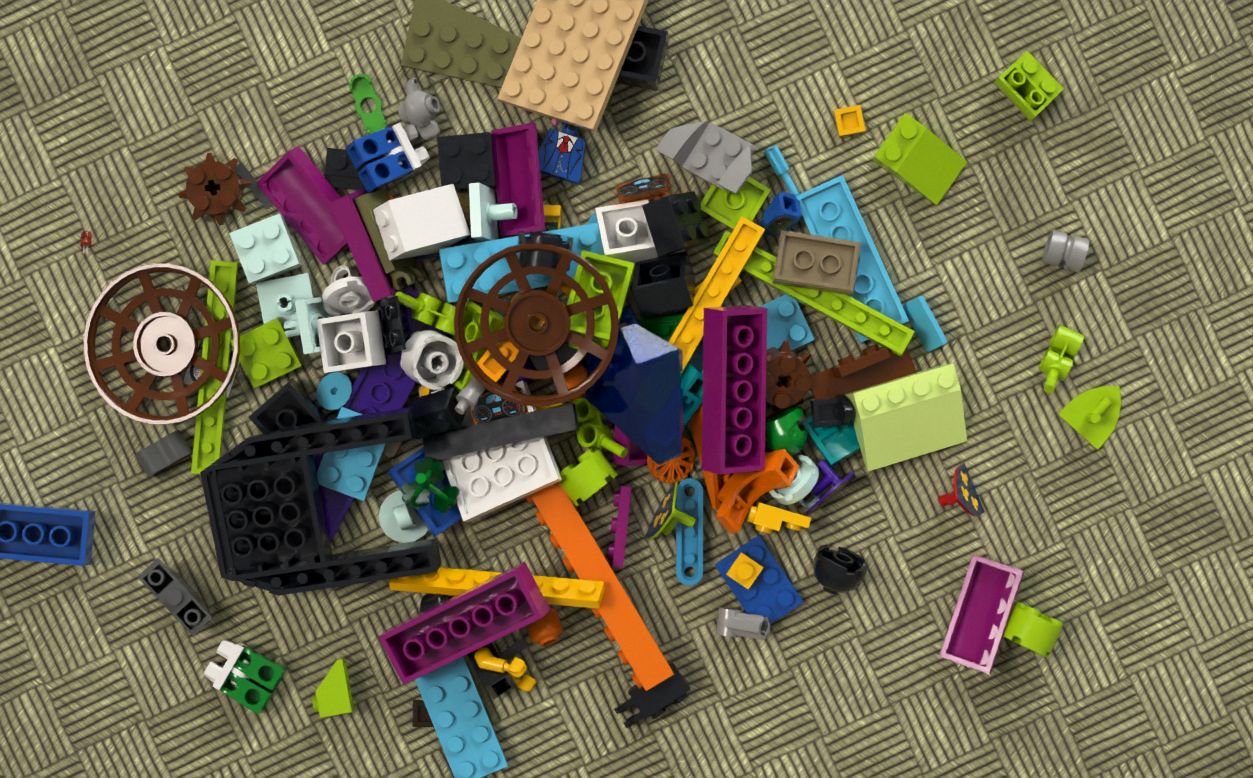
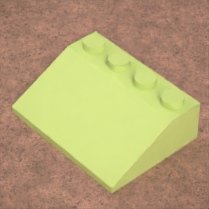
M954 363L940 365L845 394L853 409L852 421L867 472L967 441L962 394Z

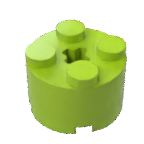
M590 448L577 458L580 464L574 467L571 463L559 472L562 480L557 483L576 507L582 503L579 498L584 502L611 480L608 475H611L612 478L618 475L600 449L595 451L594 448Z
M1016 601L1003 637L1049 658L1064 624Z

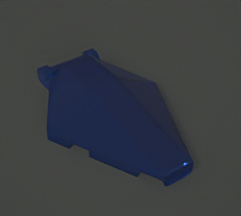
M627 305L623 308L619 325L627 322L628 326L619 328L617 345L612 359L602 376L586 390L585 398L657 464H663L683 453L682 350L641 327L633 310ZM589 353L587 377L596 369L601 361L600 358Z

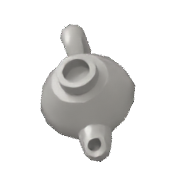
M413 77L406 83L405 92L407 96L404 103L399 105V116L405 124L411 123L416 126L423 139L430 140L440 135L439 125L434 120L440 109V104L435 96L419 90L418 82Z

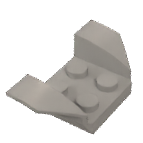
M704 121L671 128L655 150L674 160L689 173L726 193L731 191L737 194L752 174L751 156L756 147L725 129Z

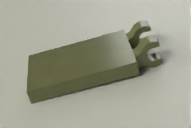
M384 189L355 198L354 200L386 274L390 273L392 277L393 287L396 290L404 288L401 282L402 277H404V282L407 286L414 285L415 277L413 274L417 275L419 281L425 280L427 278L426 273L423 269L415 266L417 263L415 257L389 260L373 212L375 208L390 200L387 190Z

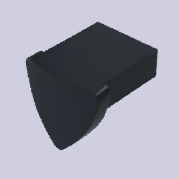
M840 394L836 395V398L810 401L813 428L839 425L841 428L846 427L850 423L853 409L844 395Z

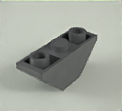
M159 558L138 576L192 636L213 618L199 595L179 574Z

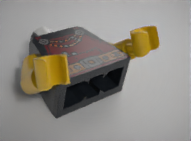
M492 642L467 654L493 699L498 698L516 686L525 692H530L536 684L534 678L526 674L523 675L527 669L523 660L514 657L511 664H508L507 660L501 659ZM523 675V677H522V679H521L520 681L516 679V678H519V677H521V676Z

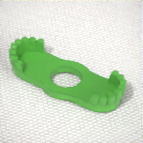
M357 74L350 79L349 89L352 91L355 99L356 111L364 123V130L368 134H372L385 129L387 121L381 110V100L375 94L372 86V80L367 75L365 76V74ZM366 98H372L376 102V109L371 113H365L361 109V102Z

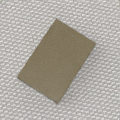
M781 230L773 283L853 296L861 242Z

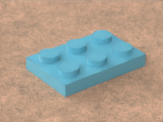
M341 407L337 419L363 414ZM386 443L324 453L317 471L319 485L365 501Z

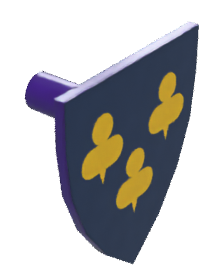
M825 459L820 461L816 466L824 477L815 484L812 491L818 496L831 484L833 488L805 513L808 515L856 478L855 473L852 471L841 480Z

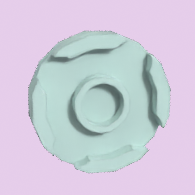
M799 455L797 456L799 459L795 460L799 468L791 486L773 489L769 493L780 504L788 505L798 502L804 507L810 508L820 499L821 493L816 496L812 491L811 496L807 500H803V498L815 486L819 471L818 467L809 457Z
M395 491L384 500L380 507V526L385 534L394 541L402 543L417 541L427 533L428 529L415 510L410 507L409 503H405L402 500V492Z

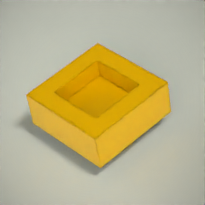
M861 105L833 111L838 137L866 131Z
M740 552L726 575L749 590L764 567Z

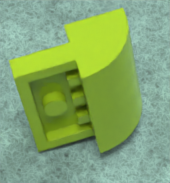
M1028 51L993 82L1029 121L1033 120L1064 90Z

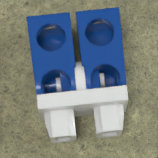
M398 123L392 127L355 139L345 148L355 169L362 168L358 175L367 193L377 191L389 183L413 174L423 163L430 159L426 148L420 147L414 150L410 143L418 137V132L414 125L402 126L401 123Z

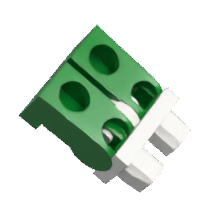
M223 640L216 653L228 659L224 667L212 661L203 674L214 682V688L221 690L256 714L262 713L275 692L273 690L278 687L288 667L276 663L243 643L235 644Z

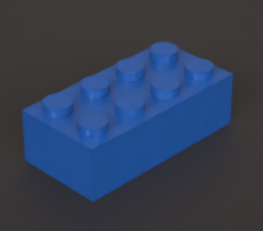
M0 503V559L79 566L91 565L96 511Z

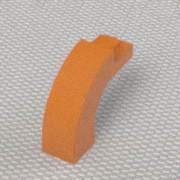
M785 449L765 453V470L734 473L724 484L717 496L722 503L715 518L730 534L739 533L753 503L768 491L790 487L799 465Z

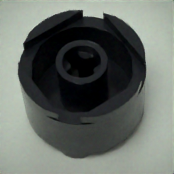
M519 231L518 245L523 243H545L572 251L573 237L567 236V241H562L563 238H560L561 235L530 231V237H527L524 231ZM541 250L523 251L516 254L522 268L527 266H544L556 269L562 256L554 252Z

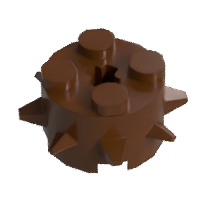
M207 153L204 163L199 164L195 168H184L188 179L186 181V190L179 193V198L189 199L190 203L195 207L192 216L194 220L207 214L215 217L219 226L224 224L225 215L232 213L234 209L245 212L246 207L241 200L244 189L252 185L249 180L241 179L235 172L238 163L237 159L233 158L226 164L215 161L211 153ZM214 183L220 186V190H216L217 195L209 191Z
M784 341L780 348L772 347L767 350L766 401L772 404L774 412H778L780 408H786L795 403L803 404V397L811 388L810 376L812 375L805 365L811 354L808 352L799 356L790 349L789 341ZM781 374L784 376L782 379H778Z

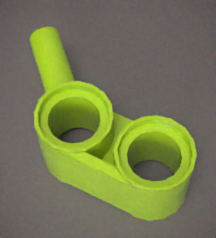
M402 292L396 293L395 296H398L399 303L411 308V318L430 326L434 325L435 328L455 336L454 316L456 306L448 303L444 304L442 303L443 301L420 292L416 299Z
M1060 324L1051 338L1049 348L1044 354L1038 369L1047 375L1044 391L1048 394L1054 392L1057 379L1061 381L1066 379L1073 364L1071 357L1076 356L1084 339V335Z
M576 399L573 403L576 405L580 430L576 431L578 442L588 448H606L619 457L624 458L628 453V449L613 441L611 430L602 423L605 416L603 403L593 399Z

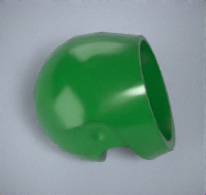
M799 406L786 409L765 421V444L770 451L785 449L790 456H793L805 446L808 433L807 429L800 430L798 428V420L803 415V411Z

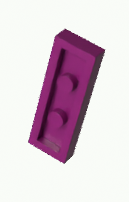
M621 486V490L615 491L613 507H619L618 518L612 517L611 533L616 534L615 544H609L608 560H613V567H623L632 488L630 486Z

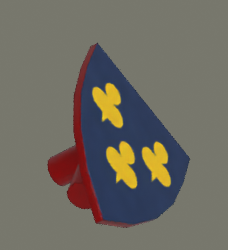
M963 463L954 472V491L939 496L938 501L942 507L958 502L968 514L979 516L985 511L965 463Z

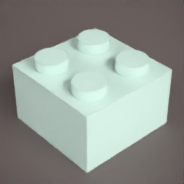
M281 214L229 233L249 284L255 285L303 266L285 218Z

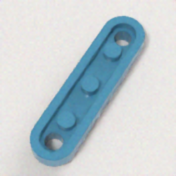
M686 478L677 486L676 509L696 518L692 528L680 522L676 525V575L682 584L691 586L697 584L703 576V487L696 479ZM688 486L693 487L695 490L694 495L691 497L686 496L684 493L685 488ZM693 567L695 570L694 575L691 577L684 574L685 568Z

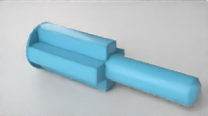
M777 145L765 150L763 153L776 176H781L790 194L794 196L799 195L795 184L787 172L790 168Z

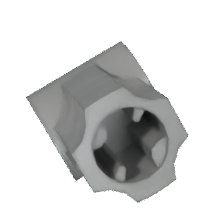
M719 607L716 626L717 635L728 637L742 636L759 640L766 639L770 631L768 617L743 613V610Z

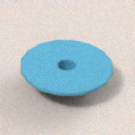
M334 372L321 380L317 388V400L324 409L337 410L348 402L352 393V383L349 377L344 373Z

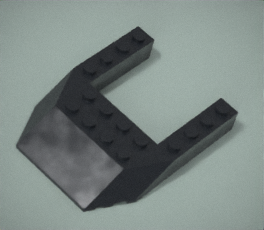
M409 407L308 423L250 436L201 471L200 475L221 578L239 581L243 585L252 588L258 587L269 591L271 594L280 596L437 572L442 565L437 538L332 554L313 457L314 454L413 439L417 434L413 408Z

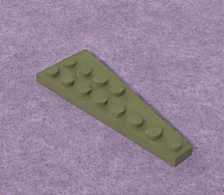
M415 0L401 66L502 88L522 38L445 0ZM614 88L605 108V111L608 112L610 111Z

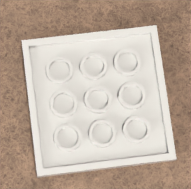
M522 380L515 384L513 391L531 395L525 381ZM521 405L520 414L537 411L535 406ZM467 409L460 428L480 424L474 419L473 410ZM547 438L442 461L450 485L452 487L456 486L460 490L457 496V505L463 522L467 523L562 480Z

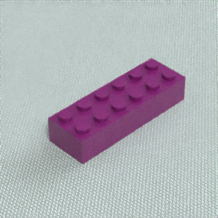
M749 305L704 308L701 470L716 474L765 470L767 308Z
M523 562L387 629L378 638L404 685L543 618L550 611V608L526 562Z

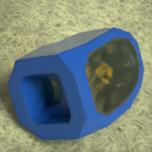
M787 192L779 193L763 212L764 216L760 221V225L765 229L764 234L769 236H778L781 234V230L788 231L797 224L802 216L800 201L793 194Z

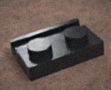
M327 148L325 178L331 186L338 189L357 191L365 188L358 175L362 168L355 169L345 149Z

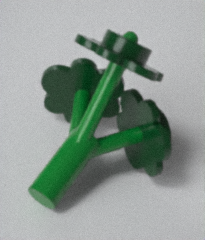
M426 457L424 461H418L414 466L417 472L416 481H413L412 484L405 483L401 487V491L404 494L402 500L405 503H409L412 509L419 510L422 506L429 504L428 497L430 491L435 493L436 500L434 508L441 513H447L457 503V496L460 492L459 488L448 484L444 489L439 490L435 485L437 481L440 482L444 478L442 473L444 464L441 461H434L431 457Z

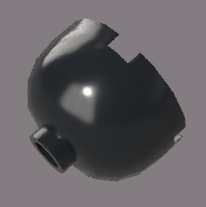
M821 545L814 558L813 571L815 578L823 586V589L831 594L845 593L856 589L864 579L869 567L868 564L863 565L865 560L846 548L838 547V551L829 550L831 545Z

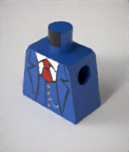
M564 122L561 132L550 128L538 150L541 173L577 185L580 184L586 148V140L577 137L580 127Z

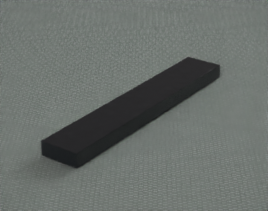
M574 403L564 404L423 438L425 458L431 457L434 461H445L580 431L576 405Z

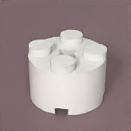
M432 330L416 331L411 335V338L405 344L406 350H403L400 364L405 373L414 381L433 390L442 389V387L449 383H454L460 376L464 363L457 343Z

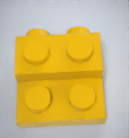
M756 502L755 506L750 507L746 521L756 524V530L772 534L773 529L780 530L782 521H785L784 527L801 532L802 527L809 528L811 518Z

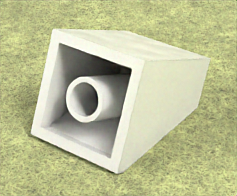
M454 184L389 200L373 210L390 261L439 253V249L448 248L470 235Z

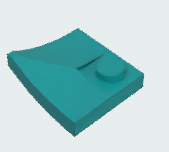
M812 415L801 422V426L803 429H807L808 436L831 468L861 450L852 418L846 427L841 428L839 425L813 428Z

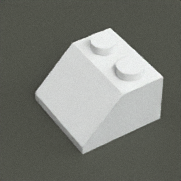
M648 200L595 208L604 256L632 263L658 257L642 205L649 203Z

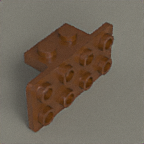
M876 344L863 349V354L854 358L853 355H848L837 360L838 365L810 376V390L814 400L836 398V395L840 394L845 396V394L917 373L908 348H906L901 357L888 350L887 347L878 348Z

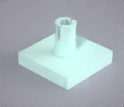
M481 183L469 184L471 237L482 242L499 239L498 220L516 219V204H497L496 190Z
M310 273L256 283L264 324L277 317H280L283 325L286 321L298 320L295 301L314 298ZM296 327L286 328V331L295 330Z
M322 297L295 301L298 320L286 321L284 323V329L296 327V329L285 331V335L287 338L301 336L304 354L321 352L316 320L332 316L325 311Z

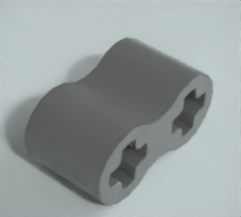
M177 430L140 450L135 455L147 477L150 478L192 454V451L180 430Z

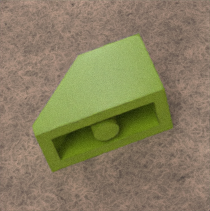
M345 657L339 658L315 691L316 696L312 697L314 711L319 712L320 718L351 713L355 710Z

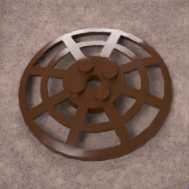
M523 243L507 247L491 255L468 277L455 307L454 331L458 350L466 367L487 390L502 399L516 404L550 406L566 402L582 394L602 376L612 359L617 345L619 320L615 299L607 282L585 258L557 245ZM541 250L554 252L562 256L556 269L544 266H527L522 268L516 253ZM506 258L512 272L498 280L488 294L473 288L477 279L487 268L498 260ZM572 260L580 264L594 277L604 294L588 298L580 284L566 274ZM543 274L552 276L547 290H532L526 275ZM515 279L521 294L511 303L497 298L496 295L499 291ZM562 281L575 291L581 301L566 306L563 300L556 295ZM467 299H471L483 304L480 317L482 337L467 343L463 320ZM608 304L611 331L607 349L592 342L595 329L593 309ZM491 307L506 313L504 320L505 328L490 333L489 328ZM584 311L587 321L585 337L570 330V316ZM533 316H541L545 320V327L539 330L534 329L530 324V319ZM506 339L510 340L513 346L519 350L513 363L502 355L495 343ZM565 341L579 347V350L571 359L560 365L555 351ZM487 347L493 358L509 371L503 386L493 381L483 372L471 353ZM587 352L601 359L596 369L585 380L568 389L563 373L576 366ZM529 355H545L550 369L532 370L523 367ZM519 376L531 379H548L553 377L558 393L533 396L517 393L513 389Z
M168 263L136 267L113 280L101 292L92 306L84 332L86 367L92 383L99 394L111 407L121 414L136 421L149 424H174L187 421L212 407L230 385L237 369L240 355V332L237 318L224 293L201 273L184 266ZM173 272L189 276L191 280L186 292L172 288L155 289L149 274ZM139 278L145 293L133 299L121 313L106 306L123 286ZM201 283L218 297L226 309L228 318L215 322L208 308L196 298ZM171 296L182 299L177 313L163 312L158 297ZM148 301L152 315L144 319L141 324L129 318L137 307ZM192 305L201 312L208 325L194 329L192 324L186 319ZM102 316L116 323L112 334L113 356L97 360L95 337L98 323ZM123 328H126L135 333L133 350L121 353V336ZM232 328L233 356L227 373L216 366L220 350L219 332ZM211 336L212 350L210 359L207 361L197 355L198 340ZM164 337H168L172 343L170 350L167 352L162 351L160 348V341ZM137 360L147 371L141 383H138L131 376L125 363ZM192 364L201 369L203 373L195 382L185 388L181 373ZM116 366L122 379L130 388L135 390L127 405L120 401L109 389L100 370ZM210 375L222 382L219 389L209 400L196 409L189 411L187 395L199 389L208 380ZM157 376H171L174 392L153 391L150 387ZM145 396L156 400L176 399L178 415L154 416L139 412L137 408Z

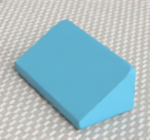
M922 295L903 305L910 323L927 352L947 343L943 331Z

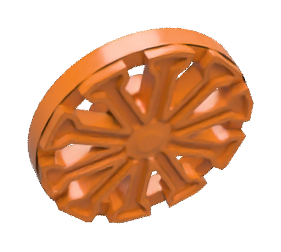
M677 434L670 446L665 448L661 445L663 450L659 451L657 447L661 444L654 441L647 455V465L652 476L658 481L673 484L675 480L681 482L688 477L689 472L693 469L695 457L691 442ZM659 456V460L653 461V457ZM688 457L687 462L683 461L682 459ZM679 465L684 466L685 469L682 471ZM659 466H662V467L659 469V471L656 472V468L659 467Z

